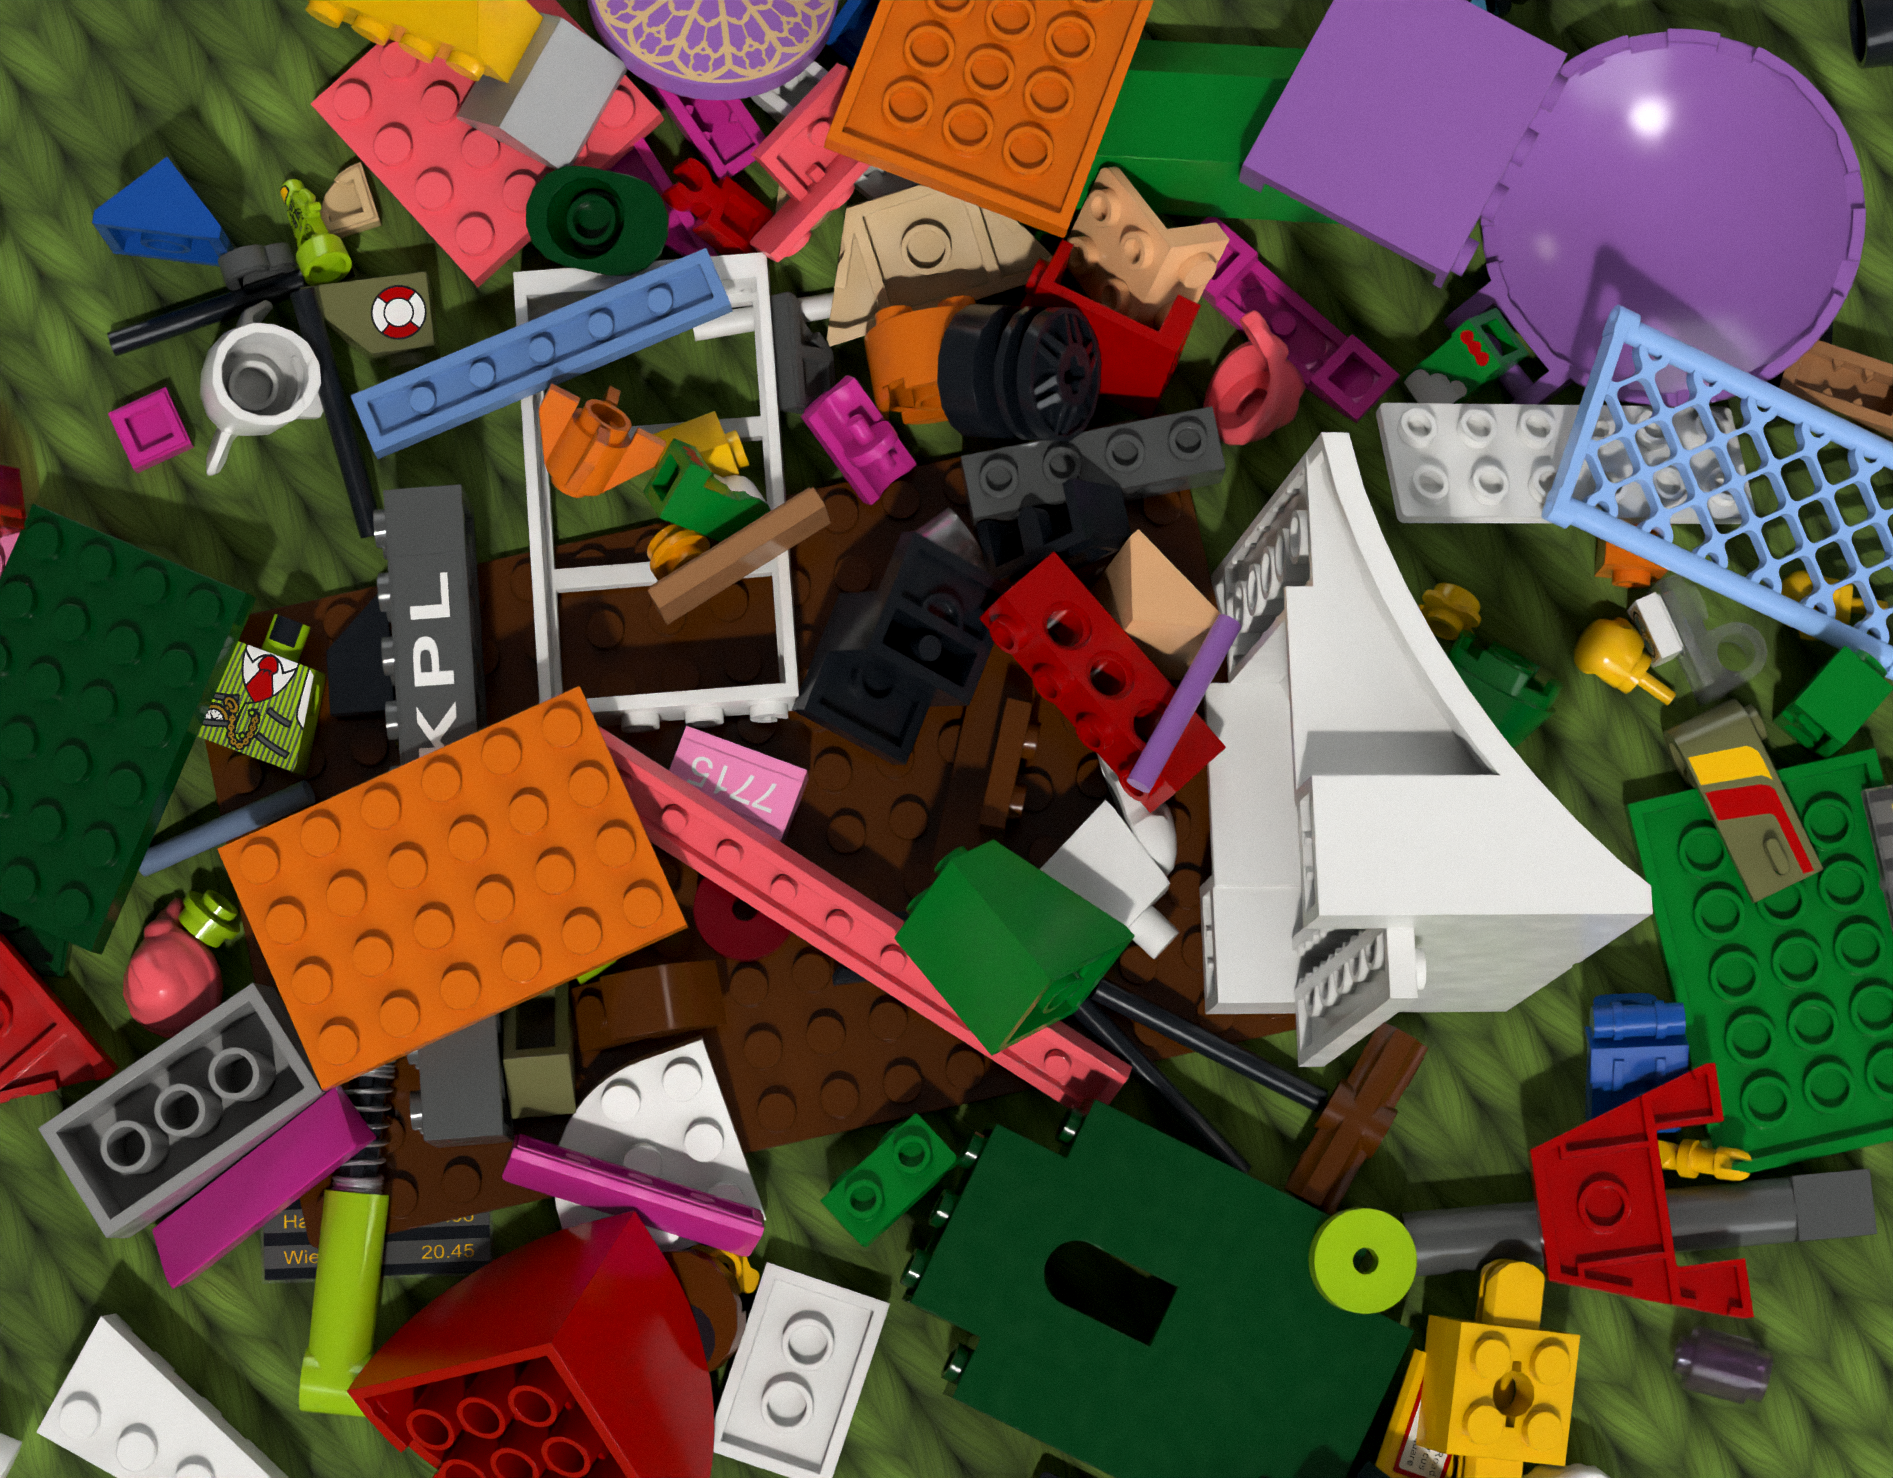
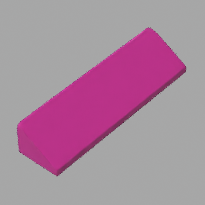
M340 1085L332 1088L152 1229L165 1277L172 1289L193 1281L376 1139Z
M520 1133L519 1136L515 1135L502 1173L503 1180L610 1215H618L635 1210L645 1226L740 1256L747 1257L751 1255L761 1239L765 1228L763 1213L759 1209Z

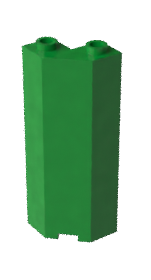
M1139 39L1076 209L1082 210L1100 170L1116 166L1120 168L1155 214L1340 224L1267 184L1260 193L1239 182L1244 161L1306 49Z

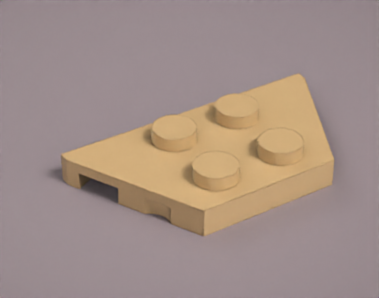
M915 184L847 206L827 332L829 347L865 336L876 326L875 314L881 309L890 306L906 305L910 306L913 311L938 307L939 302L954 296H971L978 300L1025 285L1038 259L1042 257L1051 261L1053 256L1019 221L921 184Z

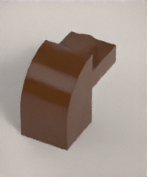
M716 960L680 962L634 969L599 977L600 981L570 989L581 1052L600 1051L648 1038L681 1036L727 1024Z

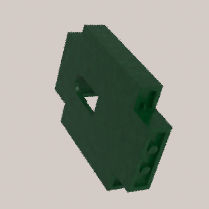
M1084 1099L1080 1108L1074 1105L1069 1107L1055 1136V1140L1062 1143L1058 1154L997 1123H986L982 1133L975 1129L970 1133L957 1160V1165L965 1168L954 1192L945 1188L939 1196L928 1221L929 1225L936 1227L925 1252L918 1248L913 1251L899 1282L907 1287L902 1297L903 1301L915 1306L916 1309L950 1323L971 1334L966 1345L960 1342L955 1344L945 1362L941 1378L947 1380L948 1383L943 1394L1114 1478H1346L1414 1330L1378 1312L1360 1314L1342 1310L1329 1303L1319 1293L1313 1283L1309 1270V1250L1317 1230L1331 1216L1096 1099ZM1069 1241H1084L1176 1286L1148 1346L1062 1304L1051 1295L1045 1283L1044 1269L1048 1257L1058 1246ZM1366 1248L1358 1250L1353 1257V1265L1357 1271L1367 1252Z

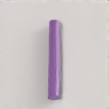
M1224 614L1218 615L1127 778V782L1134 788L1150 793L1242 628L1241 624L1232 617Z

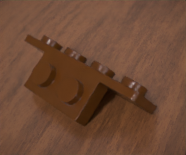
M995 643L970 705L966 708L929 872L928 885L930 887L938 877L934 873L935 867L951 851L961 846L970 851L993 839L1002 845L1007 821L1020 823L1028 785L1016 783L1021 758L1034 760L1042 723L1030 720L1036 693L1032 678L1011 654L1002 651Z

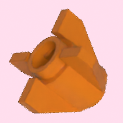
M551 383L540 403L539 418L544 464L547 472L551 475L553 485L568 496L574 498L597 496L654 468L666 447V441L639 427L630 439L628 433L632 427L631 421L625 413L616 407L621 391L610 385L601 400L591 399L585 403L583 408H577L580 397Z

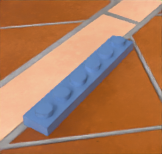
M704 248L351 395V399L377 459H380L546 390L550 387L551 383L558 385L733 311L707 248Z

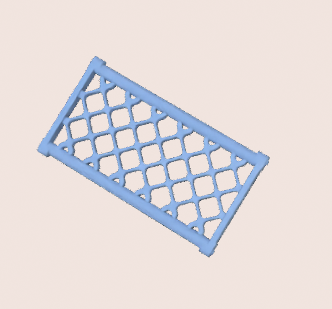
M1619 304L1616 305L1610 312L1603 330V338L1551 491L1548 492L1542 510V518L1564 529L1569 525L1577 527L1833 647L1841 649L1843 646H1847L1852 652L1861 649L1880 662L1887 671L1885 677L1893 681V646L1888 644L1889 631L1886 625L1887 617L1893 613V606L1881 609L1869 584V577L1873 572L1886 566L1893 570V537L1888 527V518L1893 514V507L1887 510L1880 507L1870 483L1871 476L1881 470L1883 466L1893 470V442L1640 322V314ZM1626 343L1633 347L1632 359L1635 365V372L1629 378L1614 382L1611 379L1623 344ZM1649 355L1655 357V359L1652 360ZM1668 364L1687 372L1686 383L1690 394L1689 399L1674 408H1669L1664 404L1655 383V374ZM1703 380L1706 381V382H1708L1709 385L1706 386V385L1704 384ZM1634 381H1638L1643 385L1653 409L1650 418L1637 424H1631L1627 421L1617 397L1618 390L1622 386ZM1722 390L1741 398L1740 408L1744 419L1743 425L1740 428L1727 434L1722 433L1718 429L1709 407L1710 399ZM1605 400L1615 423V431L1612 435L1595 441L1591 438ZM1688 407H1693L1697 410L1707 433L1706 442L1691 450H1686L1682 447L1672 423L1674 414ZM1776 416L1795 424L1794 436L1797 442V450L1782 459H1777L1773 456L1763 432L1764 425ZM1655 423L1660 426L1670 449V456L1666 461L1651 467L1643 460L1635 440V434L1640 428ZM1748 433L1752 437L1758 451L1761 465L1757 470L1741 476L1736 472L1729 456L1727 442L1737 435ZM1616 439L1624 444L1633 466V472L1628 478L1612 483L1607 479L1597 453L1600 446ZM1830 441L1848 449L1847 459L1851 470L1850 476L1847 479L1834 485L1827 482L1817 459L1818 450ZM1710 449L1715 453L1724 474V482L1713 490L1703 492L1699 488L1690 467V459L1693 455ZM1800 458L1806 463L1815 488L1810 496L1794 501L1791 499L1782 479L1781 468L1784 464ZM1585 459L1596 487L1593 493L1580 501L1572 497ZM1673 465L1678 469L1688 495L1685 502L1667 509L1662 505L1652 479L1656 471ZM1763 474L1770 480L1778 500V507L1774 512L1759 518L1755 516L1744 492V485L1748 480ZM1631 482L1640 484L1650 507V516L1640 522L1637 527L1617 518L1618 504L1615 499V493L1618 488ZM1853 483L1860 490L1868 510V515L1865 520L1852 526H1847L1843 522L1834 495L1838 489ZM1728 491L1734 498L1742 522L1738 528L1721 534L1714 525L1707 508V502L1712 496ZM1818 500L1823 504L1832 526V531L1828 537L1812 543L1807 539L1798 517V510L1801 506ZM1596 504H1598L1602 508V510L1595 508ZM1688 507L1695 510L1705 533L1704 542L1695 547L1691 552L1672 543L1673 530L1670 524V518L1674 513ZM1781 516L1787 521L1796 546L1791 554L1777 560L1771 556L1761 529L1765 522ZM1871 525L1877 531L1885 551V557L1881 562L1865 568L1860 563L1853 546L1852 535L1855 531ZM1651 530H1654L1657 536L1651 534ZM1741 533H1746L1750 537L1759 558L1758 567L1746 577L1727 569L1728 557L1725 551V543L1728 539ZM1834 541L1839 544L1849 567V574L1846 578L1830 585L1824 580L1816 561L1815 553L1818 548ZM1706 555L1711 558V561L1705 559ZM1795 558H1799L1804 562L1813 584L1812 592L1802 598L1800 602L1781 594L1782 582L1779 576V568L1784 563ZM1760 581H1763L1765 586L1759 584ZM1849 583H1853L1857 587L1866 608L1864 619L1857 622L1853 627L1835 619L1836 608L1833 602L1834 591ZM1814 606H1817L1819 611L1813 609ZM1868 630L1872 633L1873 636L1867 634Z

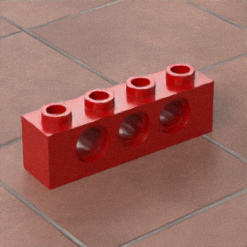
M1052 552L1012 586L979 617L989 629L994 643L1002 651L1014 657L1032 678L1038 693L1044 699L1057 706L1075 727L1081 742L1101 756L1118 776L1124 791L1133 799L1140 801L1150 813L1178 792L1226 748L1199 715L1194 712L1150 793L1142 792L1127 782L1129 774L1147 744L1137 736L1134 727L1140 729L1147 737V740H1149L1174 696L1176 689L1055 552ZM1047 629L1052 630L1059 636L1063 646L1056 643L1050 637ZM1091 678L1097 680L1102 685L1105 694H1102L1094 687Z

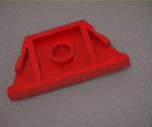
M0 931V1104L9 1102L14 1098L27 1095L35 1096L84 1081L108 1078L119 1068L117 1064Z

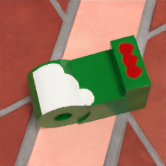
M1494 308L1466 320L1451 333L1452 337L1409 371L1402 379V382L1417 403L1462 404L1471 396L1478 395L1529 353L1499 310ZM1486 333H1489L1498 339L1502 347V356L1497 351L1493 343L1490 341Z
M675 438L672 440L643 490L644 495L659 518L699 532L720 542L771 511L769 505L751 480L739 475L723 478L711 472L696 447Z

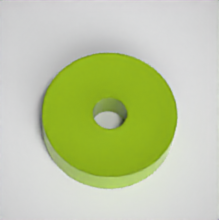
M1350 1208L1334 1214L1317 1230L1309 1250V1270L1317 1290L1329 1303L1349 1312L1372 1314L1394 1306L1408 1292L1416 1274L1417 1254L1411 1235L1395 1217L1377 1209ZM1366 1248L1372 1255V1265L1366 1272L1359 1273L1353 1265V1257L1358 1250Z

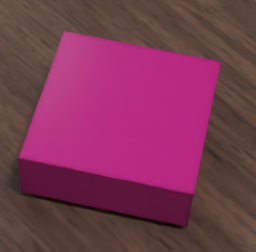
M166 387L108 413L132 468L136 473H140L194 448L170 392Z

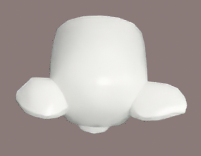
M267 300L245 309L238 319L236 328L223 333L208 350L200 377V398L207 416L217 426L206 456V474L209 476L218 474L226 463L233 440L238 435H269L295 419L315 420L320 418L323 413L318 394L321 386L319 361L308 342L293 331L275 324L261 323L273 308L272 303Z

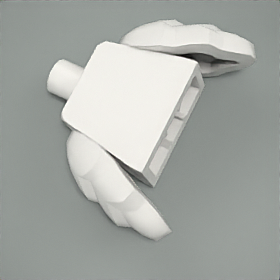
M1097 753L1102 773L1119 814L1105 800L1040 870L1127 926L1135 936L1132 940L1150 957L1155 959L1180 932L1153 907L1169 889L1170 882L1166 876L1172 871L1176 861L1177 834L1173 816L1166 803L1161 804L1150 813L1140 801L1130 797L1122 788L1118 776Z

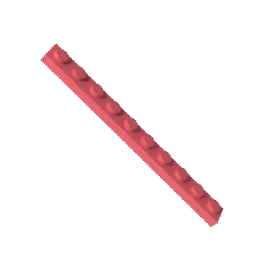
M599 726L650 842L1068 1109L1071 1105L1080 1108L1084 1099H1096L1109 1105L1127 1081L1132 1066L1061 1021L991 1056L894 939L905 921Z

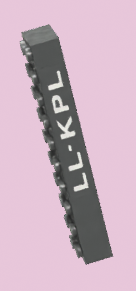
M461 484L383 490L384 509L374 510L373 513L376 547L382 548L384 559L388 560V573H378L377 577L379 606L381 612H386L388 622L392 624V637H382L381 640L384 675L391 677V683L396 688V701H386L385 704L388 739L395 741L396 749H399L400 765L390 766L389 771L488 727L474 508ZM503 1011L407 1054L409 1065L415 1064L416 1069H419L421 1089L410 1091L411 1125L413 1130H419L420 1134H423L425 1142L437 1148L513 1142L515 1137L514 1119H511L503 1065Z

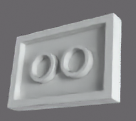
M767 1262L714 1418V1452L789 1478H833L890 1303Z

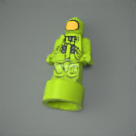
M298 179L285 181L280 188V194L284 203L288 206L287 216L294 236L297 238L298 251L296 253V262L304 280L310 286L341 281L347 276L352 267V260L340 237L329 234L321 219L320 202H315L316 196L305 188Z

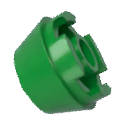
M1461 630L1452 648L1443 650L1493 724L1511 747L1516 748L1556 712L1553 703L1560 693L1563 684L1553 678H1550L1546 685L1534 678L1540 668L1538 664L1496 641H1493L1492 645L1485 651L1472 645L1476 635L1471 631Z

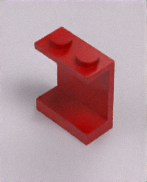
M1062 239L1051 261L1042 257L1038 259L1025 286L1024 292L1027 294L1020 308L1023 309L1026 306L1077 308L1087 317L1098 339L1102 363L1099 396L1150 419L1174 375L1201 305L1178 294L1159 332L1060 285L1074 244Z

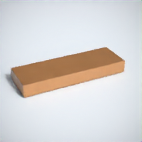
M814 487L811 489L807 488L649 586L650 589L647 591L666 625L829 525L831 522L826 506Z

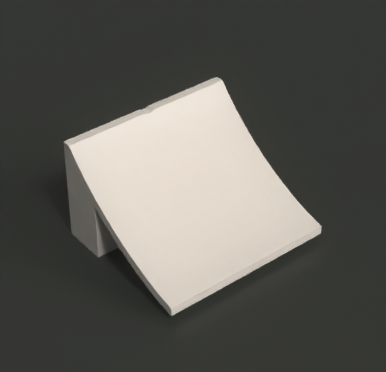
M1321 432L1210 576L1218 611L1238 621L1242 628L1227 653L1228 683H1210L1204 694L1205 723L1226 746L1221 753L1207 764L1212 875L1199 887L1205 1014L1296 1013L1298 1067H1324L1398 1012H1506L1571 969L1572 965L1580 963L1653 914L1651 885L1617 859L1575 819L1535 776L1502 736L1469 691L1431 631L1384 539L1364 489L1349 433Z

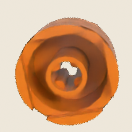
M954 296L939 302L938 307L913 311L910 306L895 305L881 309L875 314L876 326L866 334L864 343L875 405L885 420L889 421V411L901 412L903 424L918 425L948 421L941 406L937 384L938 355L944 333L953 317L969 304H976L974 297Z

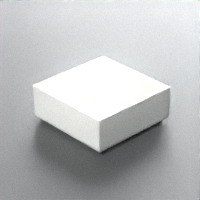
M1656 592L1636 600L1627 610L1628 616L1633 626L1643 637L1644 650L1652 657L1651 665L1653 668L1673 660L1683 650L1682 647L1684 645L1660 594L1657 595Z

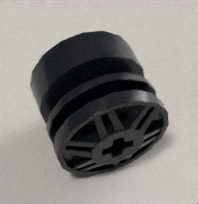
M969 304L957 312L944 333L938 355L937 384L941 406L950 425L963 436L1013 439L1017 436L1025 440L1072 441L1084 432L1095 412L1100 393L1102 364L1098 339L1087 317L1077 308L1026 306L1021 309L1019 306Z

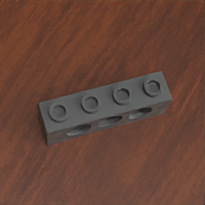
M1213 406L1085 431L1072 441L1039 440L961 456L960 466L973 532L977 531L976 524L984 520L997 521L1000 524L1006 525L1017 524L1018 515L1025 507L1044 509L1048 512L1049 517L1068 509L1062 483L1070 479L1121 487L1124 502L1218 484L1222 482L1226 469Z

